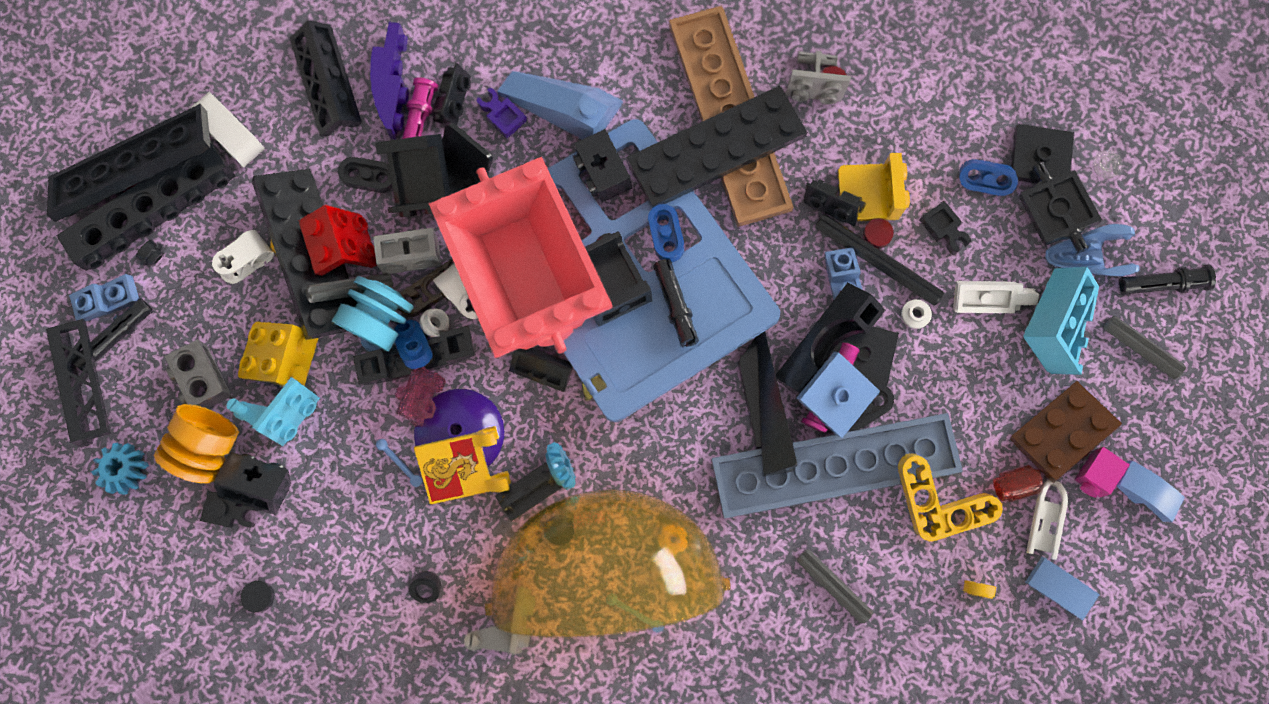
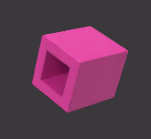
M1101 447L1092 451L1074 480L1081 484L1080 489L1087 495L1094 498L1097 496L1104 497L1112 494L1130 464L1105 447Z

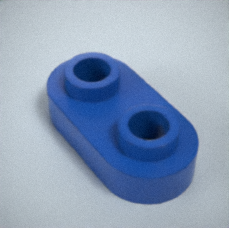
M971 159L961 165L958 173L962 186L972 191L1006 196L1011 194L1018 185V177L1015 170L1004 164ZM973 169L978 170L977 175H975V176H969V175H968V173H969L971 170H973ZM1000 175L1007 176V178L1004 181H997V178Z
M657 205L650 210L648 215L655 254L660 260L666 259L667 261L670 259L672 262H675L684 253V240L676 210L670 205ZM667 220L668 224L660 225L658 222ZM667 246H672L675 248L671 252H667L664 250Z
M406 320L404 324L399 323L394 328L398 333L394 342L405 366L411 369L425 366L432 359L433 353L420 324L415 320Z

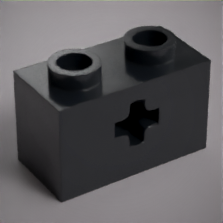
M606 129L574 143L577 154L573 156V159L580 172L585 170L588 176L585 183L592 196L597 194L600 202L603 203L632 189L631 178ZM602 165L604 169L600 170L598 166Z
M230 452L213 483L219 498L276 515L290 489L291 479L289 470L281 464L274 462L268 464L257 460L250 454L244 453L240 455Z

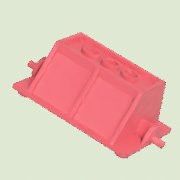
M540 157L492 178L488 177L485 168H479L476 172L481 181L480 183L429 203V206L494 357L498 358L519 348L527 350L536 345L542 347L555 345L557 352L563 353L567 350L563 340L573 333V329L582 326L586 319L613 308L610 299L543 158Z

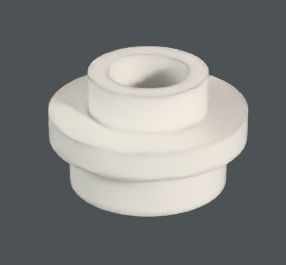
M917 299L907 302L901 311L903 322L913 329L925 327L930 322L932 316L928 304ZM913 309H918L922 317L916 318L912 313Z
M429 309L421 315L420 326L428 336L433 338L439 337V333L448 331L449 318L440 309Z

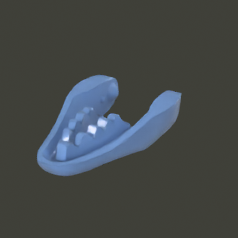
M1124 224L1105 225L1082 234L1089 249L1079 254L1076 253L1070 239L1053 245L1045 253L1047 262L1052 266L1059 268L1088 267L1093 275L1121 277L1140 271L1139 265L1134 263L1106 268L1104 265L1103 242L1118 239L1129 240L1135 236L1134 228Z

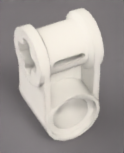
M249 230L241 234L223 250L217 252L213 257L212 266L225 282L234 284L242 281L256 269L265 265L263 262L266 261L268 263L271 261L274 252L256 230ZM232 264V267L228 269L227 266Z
M453 264L433 281L461 314L470 319H477L478 317L474 311L470 309L465 310L468 306L466 300L469 296L457 268Z

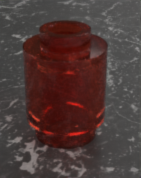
M1025 465L1000 473L999 477L993 479V486L1000 501L1007 500L1013 502L1039 494L1040 487L1043 486V479L1037 469H1033L1030 465Z

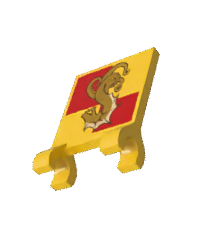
M496 426L484 428L472 434L414 447L430 505L485 492L509 490V484H511L509 472H500L490 476L482 447L497 444L496 439H499Z

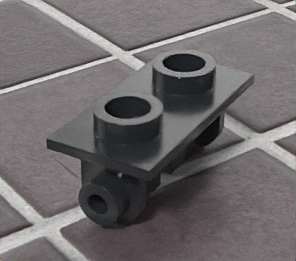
M455 63L454 68L448 67L447 71L443 72L439 92L446 94V97L437 96L434 109L432 110L433 121L443 124L446 119L449 123L452 122L458 125L459 117L463 114V103L466 93L470 89L471 76L458 63Z
M821 179L818 181L813 180L811 184H806L805 204L841 222L856 226L858 213H862L866 206V202L862 201V197L855 196L846 191H843L839 197L836 195L839 188Z
M545 462L509 486V490L500 492L495 497L512 522L560 490L562 486L556 483Z

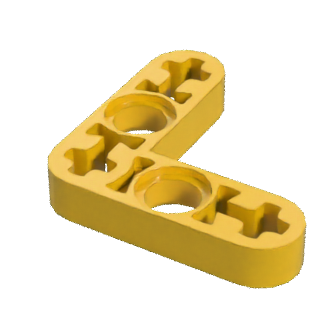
M914 453L906 454L899 460L898 472L913 528L924 540L936 541L993 523L1001 516L1003 509L1000 500L988 493L976 494L940 506L927 460ZM911 462L920 465L916 469V475L919 480H925V482L916 483L914 474L907 472V469L912 467ZM921 489L927 490L929 494L928 501L923 505H916L914 501L916 492ZM984 502L992 504V507L988 508L989 514H985L982 511L972 512L970 507L974 510L983 509L985 507ZM957 509H962L965 513L963 522L958 525L952 524V513ZM919 512H926L928 519L935 523V525L931 526L932 532L929 533L923 529V527L927 526L926 516Z

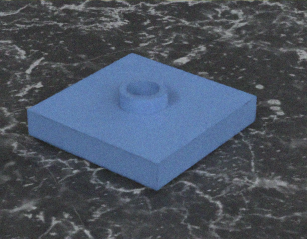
M834 351L796 399L838 437L843 438L880 390L839 352Z

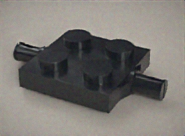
M1044 162L1034 165L1032 170H1034L1039 183L1021 192L1019 198L1044 246L1059 240L1070 239L1077 254L1089 249V246H1087L1081 233L1090 227L1100 224L1102 219L1077 172L1073 170L1063 175L1050 176Z

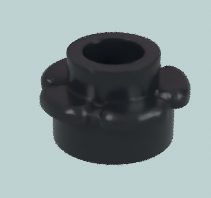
M152 239L148 240L135 256L141 261L140 265L150 264L154 266L164 256V253L161 251L162 244H157Z

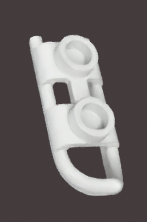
M1047 480L1039 491L1026 551L1029 554H1033L1034 549L1051 553L1050 559L1057 560L1068 504L1067 492L1058 481L1053 484L1050 480ZM1050 485L1055 486L1059 490L1062 499L1061 505L1044 501ZM1040 519H1042L1041 528L1038 531ZM1051 522L1057 523L1055 535L1049 533Z

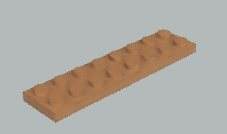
M722 5L669 20V28L701 122L755 97ZM775 153L721 177L737 227L793 211L794 207Z

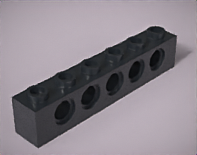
M210 141V149H207L201 155L186 159L173 168L163 170L152 178L141 181L56 236L73 264L85 271L96 269L104 264L106 258L127 250L130 244L137 239L150 235L162 223L175 219L181 211L190 205L200 203L206 195L215 189L225 187L236 175L219 149ZM203 172L202 176L195 180L196 175ZM178 188L177 192L170 196L172 190ZM153 203L152 208L145 212L148 205ZM127 220L126 225L120 228L123 221ZM102 236L100 242L95 244L97 238Z

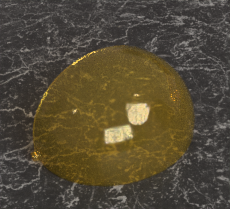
M619 489L593 490L574 494L551 503L531 516L517 529L504 547L497 562L493 576L491 603H485L486 616H492L493 623L498 629L512 634L534 637L610 635L656 628L705 614L723 602L725 590H731L729 577L723 578V575H721L720 565L709 539L702 529L683 511L664 500L641 492Z

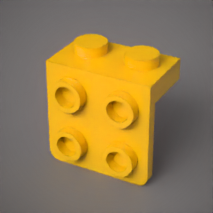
M890 153L884 164L842 165L839 167V197L843 191H846L855 196L862 197V201L866 202L863 212L858 213L857 221H871L876 218L899 220L906 208L909 207L910 194L908 190H905L904 181L907 179V164L902 162V153Z
M255 322L249 331L244 354L239 363L238 377L244 380L274 383L282 387L292 377L305 386L319 338L305 340L302 328L293 324Z

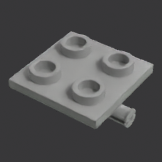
M817 50L815 53L798 51L797 63L813 64L814 71L792 70L785 95L792 96V99L795 101L803 102L810 98L819 99L822 104L833 105L842 101L850 84L851 76L820 73V65L837 66L838 55L822 54V51Z
M519 587L514 621L469 632L464 639L465 646L472 651L481 648L509 652L510 654L522 653V648H528L531 628H525L527 615L532 616L535 607V597L530 596L531 590Z

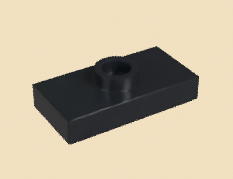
M519 348L513 352L509 372L564 392L573 367L569 361L534 348L524 350Z

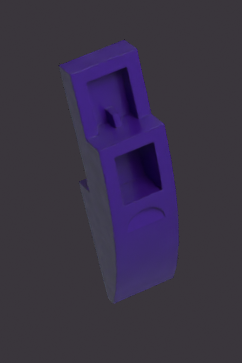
M389 22L384 47L372 46L370 78L374 103L379 117L390 139L396 140L398 131H402L404 127V115L401 114L402 106L407 105L409 100V89L405 87L401 77L403 62L400 60L401 52H406L408 37L404 34L400 23Z

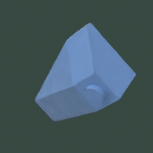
M512 71L497 91V94L501 97L508 98L516 105L580 139H585L606 129L623 104L621 99L600 88Z

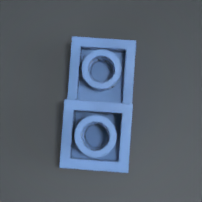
M854 248L824 253L833 300L847 282L862 289L859 279L861 271Z
M127 274L103 285L91 284L69 295L75 319H83L85 321L131 307L139 298L134 278Z
M1127 461L1130 465L1117 484V487L1133 503H1144L1163 522H1173L1185 497L1152 471L1134 461Z
M1044 557L1040 558L1025 583L1081 620H1084L1100 595Z

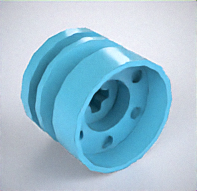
M357 276L353 283L363 289L364 293L361 294L349 289L347 294L358 302L356 307L341 304L332 322L389 352L398 336V333L388 326L390 320L404 324L406 319L396 313V309L411 313L414 306L391 287L376 280L373 281Z

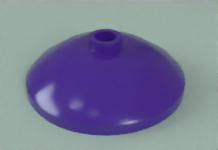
M469 389L448 390L432 398L422 408L415 423L414 442L415 446L472 434L484 428L496 426L499 439H496L497 444L482 447L487 467H489L496 460L502 449L505 436L504 423L497 407L486 396ZM456 425L462 427L459 435L451 433L452 428Z

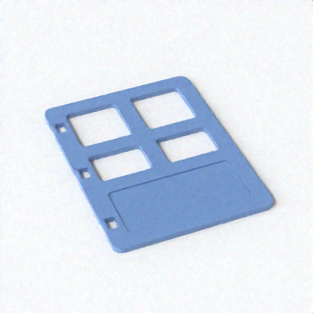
M637 119L630 120L608 133L617 152L629 145L635 146L640 151L657 143V140L646 125ZM575 152L547 169L556 188H561L591 230V234L582 240L583 245L587 246L596 242L603 234H613L619 231L623 244L643 281H647L652 292V302L600 327L594 317H590L584 321L582 326L573 329V333L563 340L567 349L563 352L588 389L605 418L611 422H619L777 324L780 319V309L695 192L691 191L666 203L674 209L681 210L702 239L699 243L684 251L680 259L672 262L687 308H690L692 311V323L699 338V342L695 345L681 347L674 325L669 322V309L655 270L646 272L625 243L628 237L649 225L648 215L652 209L649 202H644L616 220H609L580 179V174L585 170L581 172L578 170L573 156L577 154ZM597 375H600L607 386L600 392L597 391L591 382V379Z

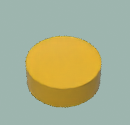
M965 580L963 591L967 594L993 599L995 598L996 586Z

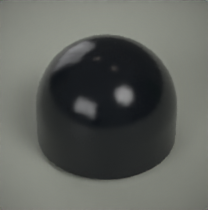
M431 571L417 573L409 585L410 596L417 602L422 603L436 601L441 591V581ZM422 584L429 586L433 591L432 595L427 598L421 597L417 592V586Z

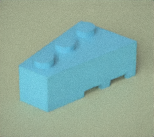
M1088 267L1054 268L1041 299L1036 305L1029 325L1025 329L1024 339L1045 370L1050 374H1082L1083 365L1078 364L1081 348H1087L1089 339L1084 337L1086 322L1093 320L1099 285Z

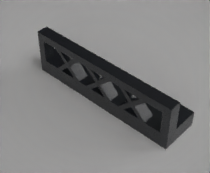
M307 20L289 39L319 135L326 137L339 126L357 127L362 123V119L331 24ZM304 38H306L305 50H303L301 43ZM311 61H313L314 64L312 75L310 72ZM319 84L322 89L320 100L318 97ZM327 109L331 117L329 123H326L325 120Z
M80 319L46 328L70 443L79 447H85L93 444L92 439L111 434L86 321ZM78 329L80 339L72 349L69 331ZM77 355L85 359L86 367L79 377L77 368L72 363ZM83 383L92 389V396L86 405H84L81 391ZM89 412L98 416L99 429L90 431L87 419Z

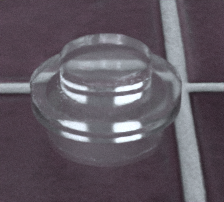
M1111 150L1099 152L1094 157L1092 163L1094 171L1103 178L1117 176L1123 167L1121 157Z

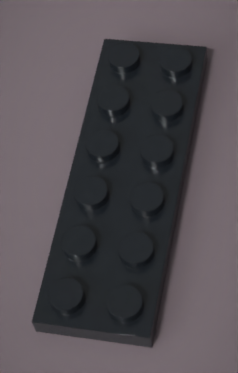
M779 85L626 157V162L651 208L657 205L671 202L805 138L807 131Z
M198 104L49 176L47 216L54 222L65 217H71L90 205H96L115 193L123 192L140 181L148 180L155 174L168 168H173L180 162L193 156L201 155L207 149H210L206 109L201 104Z
M311 169L253 176L251 182L305 340L348 332L333 323L332 319L341 304L356 307L357 301L351 297L310 303L305 293L308 285L349 279L344 264L324 275L314 273L298 221L323 206Z

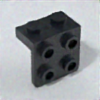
M452 122L447 124L442 143L450 192L453 194L480 183L481 181L476 171L479 168H485L487 174H489L493 157L486 148L478 144L463 129H460Z

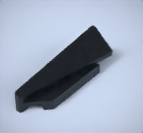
M764 331L754 338L738 362L755 447L762 450L763 477L792 472L797 467L791 434Z

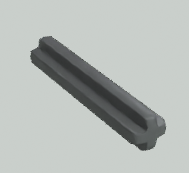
M388 273L363 277L379 281L391 288L393 287L392 277ZM356 278L308 285L305 293L308 302L314 303L350 297L347 294L349 289L361 294L364 293V290L355 285L353 282Z
M1112 316L1105 323V331L1171 378L1177 379L1184 373L1186 366L1117 316Z
M806 549L799 555L797 562L859 623L864 624L872 617L873 611L811 550Z

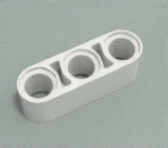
M210 92L192 106L201 104L206 109L209 134L243 168L265 149Z

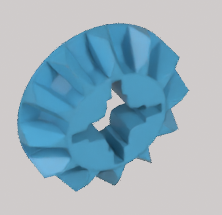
M555 442L547 445L545 457L554 480L566 490L575 487L576 476L566 451Z

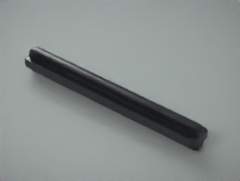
M823 214L818 220L816 229L843 247L854 248L857 256L930 304H938L943 297V290L828 215Z

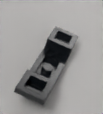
M467 325L441 332L439 337L428 339L427 341L433 353L432 359L428 364L417 369L405 366L397 348L390 349L389 352L378 349L353 356L358 384L362 386L388 382L444 368L475 356L470 327Z

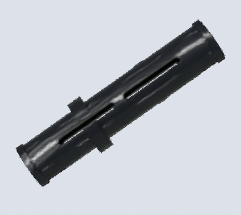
M666 259L660 260L653 265L669 309V322L674 325L680 346L683 348L685 346H693L699 342V338L692 323V311L690 308H687L672 261L670 259L667 261Z
M138 298L122 315L117 314L113 317L114 322L91 341L95 362L127 334H133L135 332L134 328L149 314L154 312L150 305L142 298ZM77 355L72 363L83 371L86 367L85 359Z

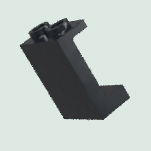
M441 134L375 143L377 155L387 154L395 206L387 207L388 213L399 212L401 218L417 215L416 210L424 209L425 215L433 214L429 203L451 195Z
M619 231L613 234H603L596 242L584 246L613 308L593 316L599 327L652 302L651 289L647 281H643L623 244Z

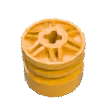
M179 405L167 427L169 433L163 435L160 441L161 444H159L154 453V458L164 470L174 476L196 483L214 482L220 468H222L226 460L224 455L229 454L239 434V430L229 419L210 409L197 405Z

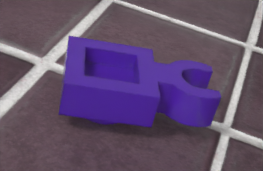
M489 87L487 91L492 100L484 102L478 97L476 99L478 106L482 111L490 112L486 116L487 120L508 139L527 122V116L508 98L500 102L497 92Z

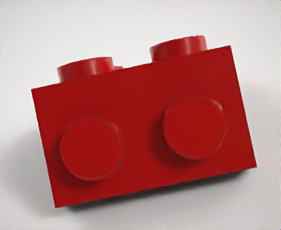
M323 205L298 220L315 274L324 275L344 263L369 268L377 266L375 247L368 233V223L361 214Z

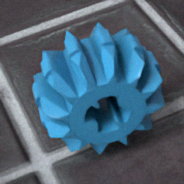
M113 443L111 450L102 448V459H93L96 464H99L98 468L91 471L92 475L99 477L95 484L98 487H105V491L110 494L118 492L119 494L126 495L129 488L139 489V484L136 481L137 478L142 480L147 478L144 473H140L141 469L149 466L148 462L141 461L145 454L140 450H135V446L129 443L124 446L120 443Z

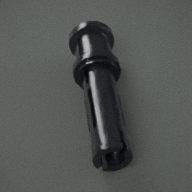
M1204 264L1201 268L1194 269L1178 267L1174 272L1123 276L1119 278L1118 282L1122 295L1165 290L1187 293L1190 289L1203 288L1206 291L1214 289L1216 274L1212 265Z

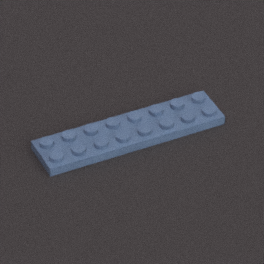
M948 413L847 432L843 438L835 434L793 442L797 467L794 471L763 477L761 449L711 459L723 519L902 485L898 472V463L904 455L910 453L917 454L927 460L933 479L963 472ZM911 462L912 467L907 469V472L914 474L916 482H919L921 480L917 478L916 469L920 465Z

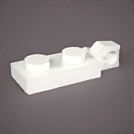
M956 281L953 310L957 313H1015L1016 310H1020L1021 305H1037L1039 293L1032 288H1023L1022 283Z

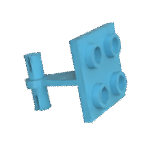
M291 377L268 407L245 401L239 402L233 398L228 401L227 409L232 411L239 420L247 421L256 431L284 446L287 441L295 437L298 426L305 417L310 416L314 412L320 397Z

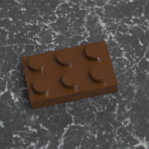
M1076 381L1010 437V440L1054 484L1113 434L1123 423Z

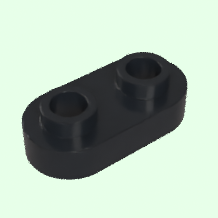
M348 157L338 166V176L347 187L378 193H386L393 189L389 164L386 162ZM352 171H359V175L357 177H350V173ZM380 176H387V180L385 182H378V178Z
M882 384L874 385L880 390L877 396L883 398V405L876 406L872 401L848 431L861 430L888 413L894 404V395L891 389Z

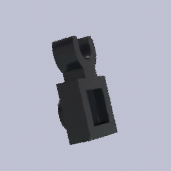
M945 200L924 214L919 220L936 242L943 238L947 241V250L952 255L957 254L960 250L956 246L955 240L961 241L965 247L972 242L967 233L957 229L963 222Z
M208 491L199 521L232 528L236 519L241 526L252 528L255 526V523L246 521L245 514L249 510H259L245 505L238 507V503L219 498L216 492Z

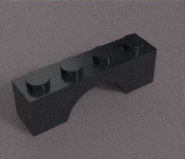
M847 282L777 372V380L790 392L798 396L828 360L830 353L836 345L849 336L868 334L885 312L884 307L872 294Z

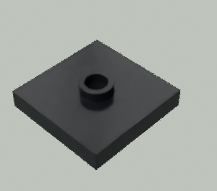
M1018 123L1015 126L1011 167L1015 170L1018 181L1039 183L1032 167L1040 162H1044L1050 176L1071 172L1074 132Z
M872 327L868 334H855L842 340L833 349L832 354L834 351H840L842 342L857 347L860 353H858L853 366L873 385L882 384L887 386L899 333Z

